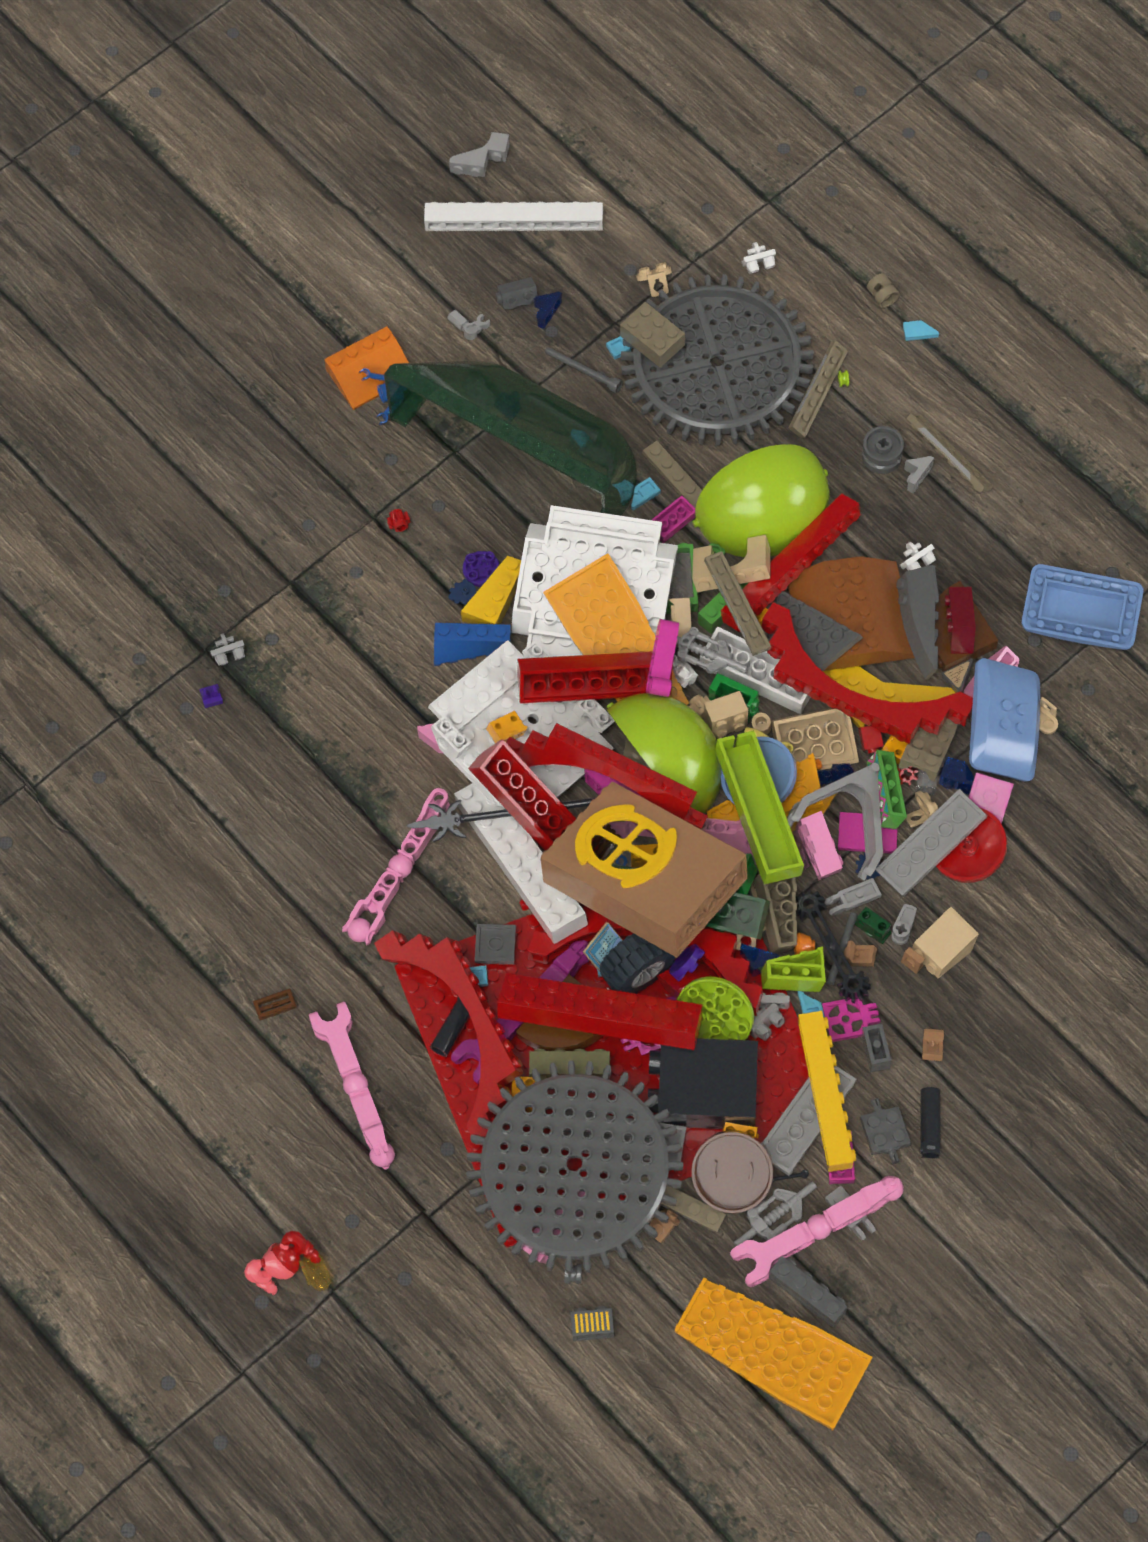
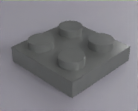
M477 924L475 963L514 964L516 925Z

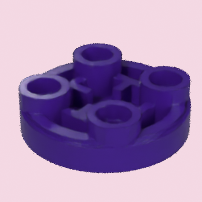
M491 551L470 553L466 555L463 563V575L468 582L474 586L481 587L498 568L499 561Z
M697 944L689 946L677 957L669 973L677 981H680L687 971L692 973L697 968L698 963L696 961L705 952Z

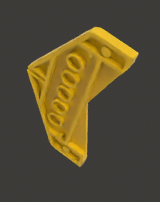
M860 666L823 671L831 679L852 691L871 698L891 702L929 701L956 693L949 687L885 683ZM850 717L851 721L858 728L865 727L866 724L861 720Z

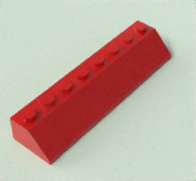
M653 651L517 659L519 702L537 703L624 698L646 693ZM672 663V669H671V674H670V680H671V682H672L673 663Z
M503 739L479 754L468 768L544 851L548 850L553 845L555 839L565 832L567 826L576 820L571 812Z

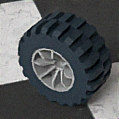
M633 933L623 941H620L603 958L604 961L600 964V974L612 990L637 994L639 991H643L646 987L652 985L658 979L657 975L670 969L676 957Z

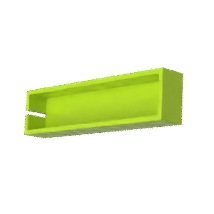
M749 731L738 734L734 748V735L717 739L715 752L763 884L801 876L804 864L755 732Z

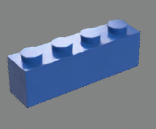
M435 623L434 667L440 666L441 663L458 662L457 660L467 658L471 660L482 655L489 656L507 640L511 643V626L502 624Z

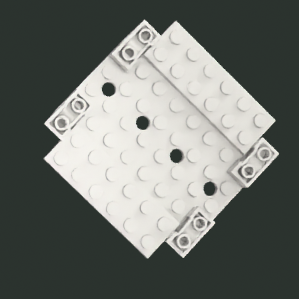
M551 505L547 526L530 523L525 537L513 607L511 633L527 635V647L537 640L553 657L582 655L543 592L608 553L637 599L652 632L656 636L659 619L666 620L665 615L678 545L659 543L662 522ZM534 574H543V580L541 582L533 581ZM647 590L655 592V596L652 599L644 597V593Z
M507 640L428 707L439 718L431 726L439 749L492 804L503 807L501 803L468 769L479 754L495 744L486 730L490 722L515 711L524 726H527L524 735L516 739L524 744L532 730L549 737L554 726L558 723L611 750L614 749L600 733L605 731L615 721L595 699L537 703L519 702L517 659L553 657L537 640L522 651L523 655ZM528 717L535 718L537 723H530ZM550 764L529 767L557 798L585 775L584 768Z

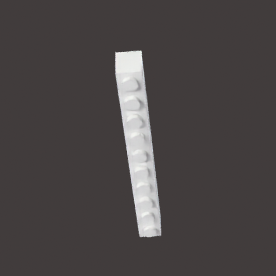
M603 202L425 203V231L603 230Z

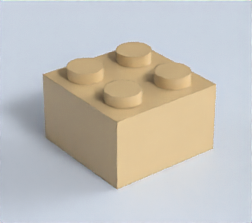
M740 691L704 703V721L713 732L715 738L724 737L733 731H742L747 727L748 709Z

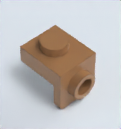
M848 941L847 947L844 950V956L851 966H874L877 948L874 945H855L853 941Z
M909 947L905 951L901 963L917 974L924 966L925 958Z
M924 1029L922 1044L923 1060L942 1061L944 1030Z
M669 1209L661 1210V1212L669 1217L667 1223L654 1218L649 1224L657 1231L658 1236L655 1239L660 1243H663L673 1228L681 1222L677 1219L678 1216Z

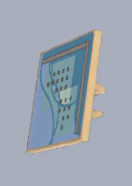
M606 922L584 949L583 953L600 972V964L604 961L603 958L623 940L610 924Z

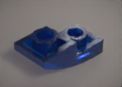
M850 763L832 764L831 770H817L821 788L854 773Z

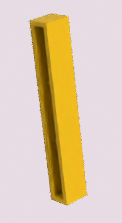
M822 1011L799 1014L798 1025L828 1172L851 1169L853 1161H856L855 1150L850 1148L849 1142H852L851 1131L847 1130L845 1124L848 1123L847 1112L842 1109V1104H844L843 1092L838 1090L840 1077L839 1073H835L834 1066H836L835 1054L831 1055L830 1048L833 1047L831 1035L827 1036L826 1029H829L828 1019L823 1017Z

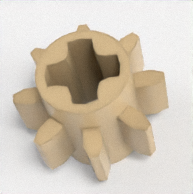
M696 695L689 701V707L704 718V703L709 702L710 699L707 696L703 698L701 695Z

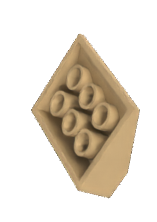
M836 708L770 720L774 739L780 742H789L793 745L792 755L795 762L803 761L812 753H814L815 759H820L822 763V769L820 770L859 762L851 718Z

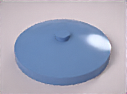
M757 737L780 802L782 803L789 796L796 782L797 766L795 759L789 749L780 741L770 737ZM722 771V788L727 798L734 804Z

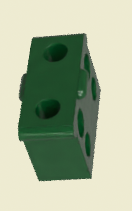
M865 907L858 915L855 925L864 931L867 936L883 944L891 935V924L868 907Z

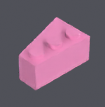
M822 811L800 819L795 828L818 880L840 872L843 868V860L837 854L834 840L830 835Z

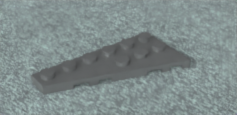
M784 591L773 601L790 610L794 631L803 650L822 671L863 638L860 634L853 632L848 627L839 624L832 618L813 607H809L804 602L795 599ZM769 603L766 607L769 609L772 603Z

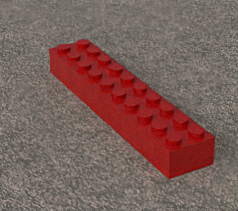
M506 973L498 998L497 1009L498 1018L695 1050L702 1022L703 1004Z

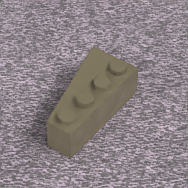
M759 874L753 880L757 897L770 901L765 921L767 923L765 931L771 954L789 952L797 945L796 877L764 885Z

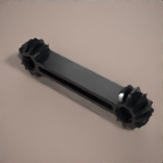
M810 889L808 894L801 891L802 897L796 896V916H800L799 918L802 922L807 918L810 919L843 979V982L837 983V987L840 989L839 995L844 996L846 1002L851 999L852 1003L855 1004L858 998L859 1001L863 1002L862 996H869L867 990L871 989L870 979L868 976L864 977L863 971L854 974L821 914V911L827 909L824 903L825 898L820 896L818 891L814 894ZM808 904H814L811 909H806ZM816 917L821 920L828 933L827 936L822 935L814 920ZM837 956H841L849 971V975L843 973L836 960ZM852 984H859L856 989H850Z

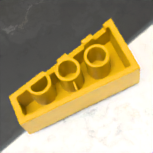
M510 556L503 560L461 610L462 622L468 624L502 623L516 594L521 560Z

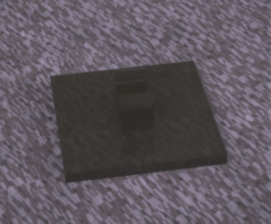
M796 829L792 831L804 864L803 870L811 866V863Z

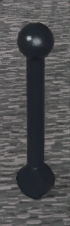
M802 1170L801 1173L791 1174L790 1176L773 1177L772 1183L778 1180L797 1177L806 1179L809 1172Z

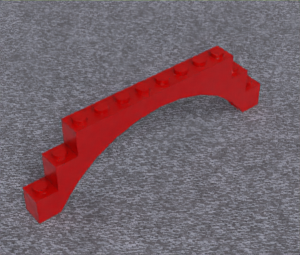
M773 602L762 618L761 628L766 633L773 634L769 641L771 648L767 651V654H770L775 659H780L774 668V679L781 684L792 687L798 692L809 695L814 700L827 704L833 709L836 708L844 712L849 717L861 720L864 724L871 725L882 733L894 736L901 742L910 744L920 727L928 733L938 735L947 718L953 723L965 727L972 715L973 697L960 691L936 700L921 702H891L871 698L852 691L826 675L803 650L795 634L789 609Z
M558 723L554 726L549 737L532 730L525 744L510 736L506 741L509 747L528 767L556 764L576 766L598 772L619 781L651 803L701 830L708 815L691 808L697 791Z
M584 905L583 910L586 913L587 926L556 944L552 942L545 931H534L527 951L528 958L532 961L549 964L568 950L573 942L582 940L587 941V943L591 942L606 922L610 924L620 937H627L632 935L633 932ZM710 927L703 928L686 948L697 944L705 952L699 960L710 968L717 977L737 985L750 1000L754 1016H757L763 995V987L752 982L746 983L750 972V961L742 957L734 958L737 948V936L730 932H718Z
M392 930L374 943L381 958L391 963L410 964L427 969L441 978L458 995L469 1012L477 1033L480 1049V1082L477 1099L467 1123V1128L471 1135L486 1137L488 1129L479 1126L477 1120L480 1117L493 1122L496 1114L490 1112L487 1104L490 1101L501 1109L504 1107L507 1101L502 1098L500 1090L504 1088L512 1096L506 1085L515 1080L516 1077L524 1074L521 1068L522 1063L512 1051L514 1049L513 1045L506 1039L503 1026L497 1022L495 1018L496 1012L487 1003L488 997L480 989L477 976L471 972L469 968L471 964L463 956L460 943L457 940L446 937L435 945L429 936L427 937L422 934H418L408 941L404 934Z

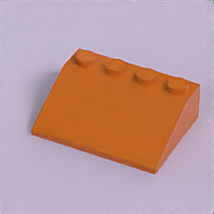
M388 326L324 359L326 371L353 410L379 397L377 385L387 382L372 378L362 381L361 379L366 377V373H359V371L363 368L369 369L370 373L392 376L399 384L416 377L398 341Z

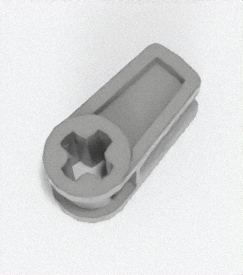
M908 904L903 905L892 930L891 938L895 944L903 945L907 943L916 916V907Z

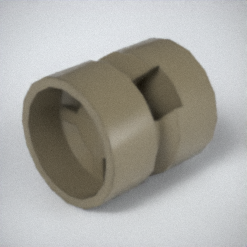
M884 273L875 276L867 284V289L875 297L881 308L889 307L900 296L898 290L894 285H891L892 282Z

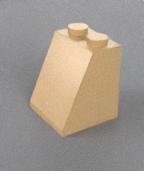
M950 907L914 942L912 949L925 958L923 964L927 970L937 978H940L971 953L979 933Z

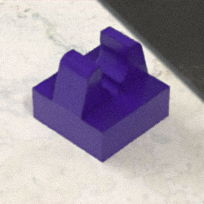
M218 684L199 689L205 709L223 704Z

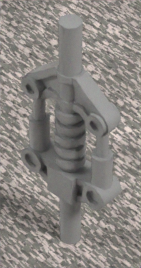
M696 627L690 628L689 632L683 634L682 638L677 637L678 661H687L694 665H700L706 668V671L710 674L727 666L746 673L748 666L731 659L726 641L721 640L718 642L713 640L710 636L699 632ZM699 639L706 643L710 642L717 645L719 652L716 653L715 650L707 649L706 646L702 647L701 644L698 645L694 641ZM689 650L693 653L696 652L700 656H705L707 659L710 658L712 662L708 664L703 663L698 658L688 655Z
M812 1181L798 1193L779 1188L775 1189L773 1196L768 1200L762 1201L755 1208L747 1211V1218L750 1221L751 1229L733 1242L734 1245L738 1246L755 1235L768 1241L787 1230V1227L793 1222H800L802 1220V1199L817 1188L816 1184ZM775 1199L783 1201L780 1207L777 1206L771 1213L769 1212L767 1216H764L763 1219L758 1215ZM790 1209L792 1211V1218L772 1231L768 1226L776 1222V1219H780V1216H784Z

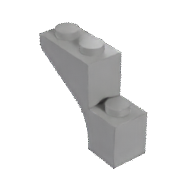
M492 132L489 141L483 147L452 156L449 161L450 172L472 175L474 177H485L488 160L506 162L510 145L509 134Z

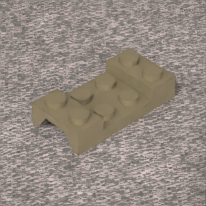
M947 718L938 735L928 733L920 727L910 744L906 746L898 768L904 769L909 766L925 771L931 781H935L959 724H955Z

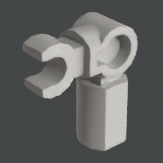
M457 310L452 311L448 315V320L460 331H464V337L467 340H474L477 334L481 332V329H487L490 326V320L482 322L484 319L483 314H480L477 317V321L469 323Z

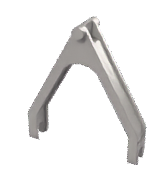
M872 763L859 771L805 795L801 801L793 805L787 816L791 828L794 822L800 820L806 807L838 792H848L860 802L863 814L866 860L858 873V877L865 881L867 875L871 876L883 855L878 786L880 766L877 763Z

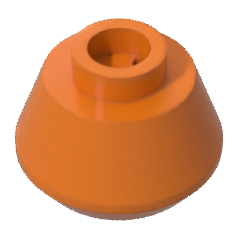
M797 933V945L794 947L795 955L800 954L802 951L815 950V940H811L810 936L803 933Z

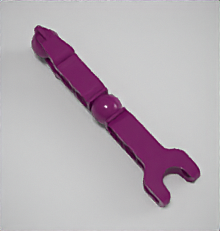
M587 941L573 942L568 950L558 956L539 978L561 982L568 975L574 978L581 966L589 962V959L583 953L584 949L588 946ZM501 1018L497 1020L505 1030L504 1035L509 1041L517 1035L516 1031L524 1023ZM468 1039L455 1049L451 1055V1060L455 1064H461L468 1058L478 1060L479 1065L473 1073V1080L479 1084L480 1049L478 1039Z

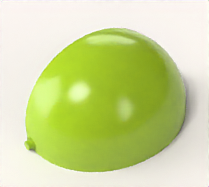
M773 445L752 451L722 468L706 484L696 503V518L692 521L694 528L698 527L710 543L718 544L728 554L744 558L747 554L748 538L766 535L770 545V557L776 556L829 506V485L826 477L828 472L826 469H823L814 453L798 445Z
M648 693L632 695L615 704L613 702L608 704V713L649 768L697 791L691 808L706 814L718 797L721 788L722 769L715 752L717 740L702 717L692 708L675 698Z

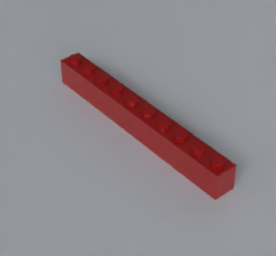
M841 493L770 562V579L749 582L742 589L755 616L760 615L769 603H772L782 591L786 590L793 580L799 577L804 569L808 568L818 556L822 555L829 545L835 542L837 537L844 533L854 521L858 520L860 508L857 501ZM725 605L720 610L723 623L740 632L729 608Z

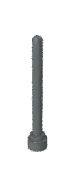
M546 348L545 350L547 355L606 384L610 391L616 394L620 391L623 381L619 378H609L552 348Z

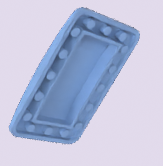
M1038 564L1031 571L1021 625L1026 631L1052 638L1127 650L1133 646L1135 641L1143 587L1133 581Z
M986 658L979 659L975 664L970 764L976 770L1028 782L1034 777L1040 727L1039 676L1031 670Z

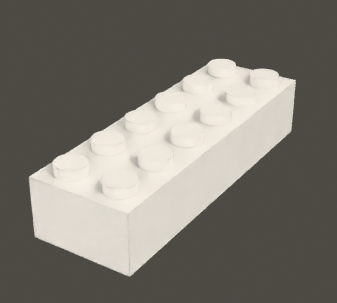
M716 628L711 639L718 642L721 640L726 641L731 659L748 666L746 673L727 666L714 672V674H722L759 692L758 695L798 714L803 712L811 697L803 692L794 690L786 684H781L773 678L774 668L780 659L773 658L770 654H767V651L753 656L743 638L722 628ZM710 642L707 643V649L710 648L712 651L715 650L716 653L719 652L717 645ZM700 656L701 662L706 664L712 662L710 658L707 659L705 656Z

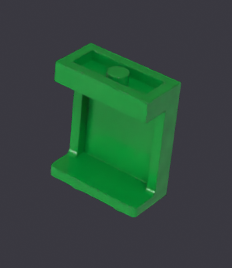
M717 673L709 687L710 701L740 691L748 709V723H750L754 715L759 712V692Z

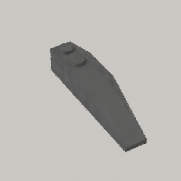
M934 565L906 571L896 584L899 594L898 603L900 604L906 636L925 679H929L938 667V646H935L938 637V629H935V620H938V612L935 611V603L939 602V594Z

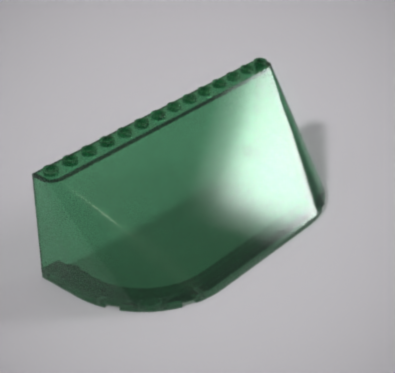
M485 361L396 363L392 364L384 373L390 420L406 428L424 402L429 400L600 493L602 510L599 513L622 516L630 504L636 486L637 469L633 452L621 433L603 419L514 371Z

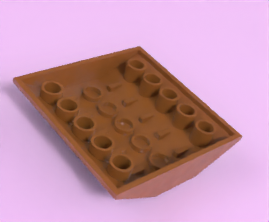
M863 556L823 561L804 569L799 577L788 585L789 594L792 597L804 602L809 607H813L863 637L823 671L915 658L906 636L900 604L898 603L899 594L896 584L900 575L896 561Z

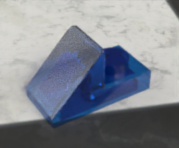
M554 292L534 298V306L539 309L536 315L538 327L545 329L562 304L561 292Z

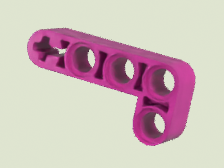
M659 619L646 685V693L669 697L672 683L670 674L678 637L679 622Z

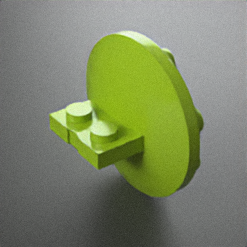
M719 977L698 978L687 984L677 998L678 1001L703 1004L702 1022L698 1034L700 1039L746 1040L752 1030L754 1012L751 1002L737 985Z

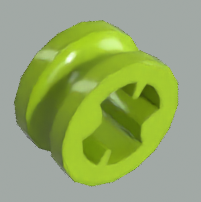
M845 370V372L838 371L839 387L843 385L849 386L848 370Z

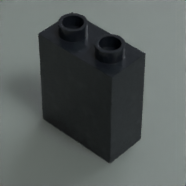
M697 1038L695 1050L661 1045V1051L650 1050L649 1074L660 1075L659 1089L648 1088V1098L654 1094L658 1097V1102L650 1108V1111L652 1113H659L667 1109L669 1116L659 1123L686 1128L723 1129L725 1122L755 1127L758 1041Z

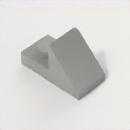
M928 456L905 461L904 469L911 473L907 479V490L914 494L932 469L934 457Z

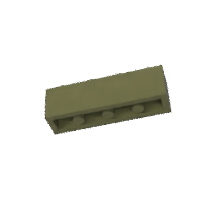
M535 1049L530 1051L529 1077H532V1069L534 1068L538 1070L542 1080L552 1077L549 1071L550 1063H555L558 1076L567 1075V1066L570 1060L574 1061L576 1067L575 1074H585L588 1061H592L594 1067L592 1076L602 1077L604 1068L610 1065V1051L604 1049H595L594 1051H586L584 1049H575L574 1051Z

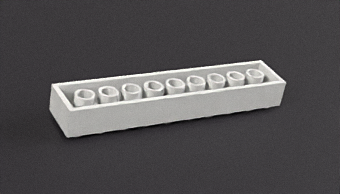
M473 783L454 793L456 801L462 800L458 808L464 815L505 809L492 804ZM513 816L469 822L554 944L588 925L586 913L576 900L543 882L540 860L542 851Z

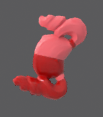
M287 1232L283 1236L282 1242L272 1244L262 1259H253L247 1264L244 1270L245 1277L250 1282L256 1283L258 1287L264 1289L267 1293L275 1295L277 1293V1286L271 1280L272 1277L276 1279L293 1277L299 1269L301 1254L314 1264L320 1263L319 1252L314 1249V1245L309 1240H306L300 1232Z

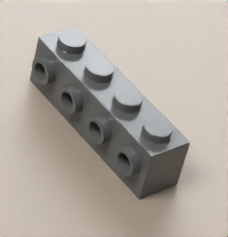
M782 1256L769 1271L770 1280L833 1329L846 1314V1302L841 1297H835L829 1293L830 1290L824 1284L815 1282L810 1273L805 1270L802 1272L798 1269L797 1264L792 1259H785Z

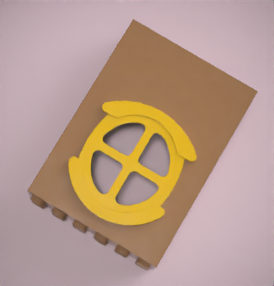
M613 781L602 789L600 795L590 802L586 810L581 812L571 825L567 826L565 832L555 839L553 845L548 850H545L540 858L544 883L675 957H678L747 880V859L745 853ZM614 821H631L638 824L625 839H621L602 828L605 824ZM645 829L651 831L658 842V850L654 855H650L631 844ZM595 835H600L618 845L604 861L600 860L592 849L591 842ZM624 851H629L647 861L644 866L635 869H618L611 866Z

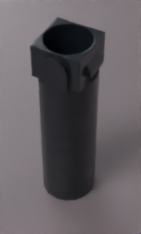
M457 997L456 1003L430 1045V1048L435 1053L443 1057L448 1056L470 1018L469 1012L459 997Z
M925 1087L920 1090L921 1158H939L941 1145V1091L939 1088Z

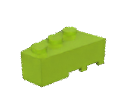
M823 946L818 947L816 950L802 951L800 954L786 955L767 960L761 970L763 989L820 992L826 982Z

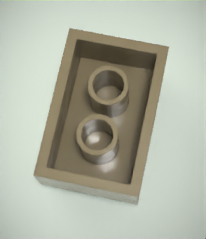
M646 302L620 324V336L660 368L685 345V333Z

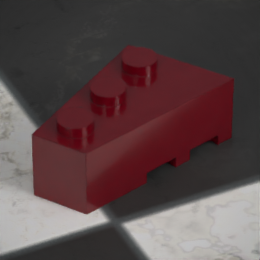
M949 587L948 595H945V606H948L946 608V619H949L947 622V632L950 634V653L973 654L976 624L972 587Z

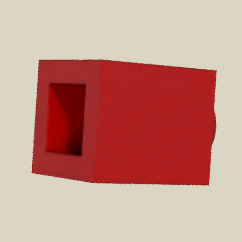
M871 725L858 728L862 751L868 750V753H874L879 750V747L884 746L881 731Z

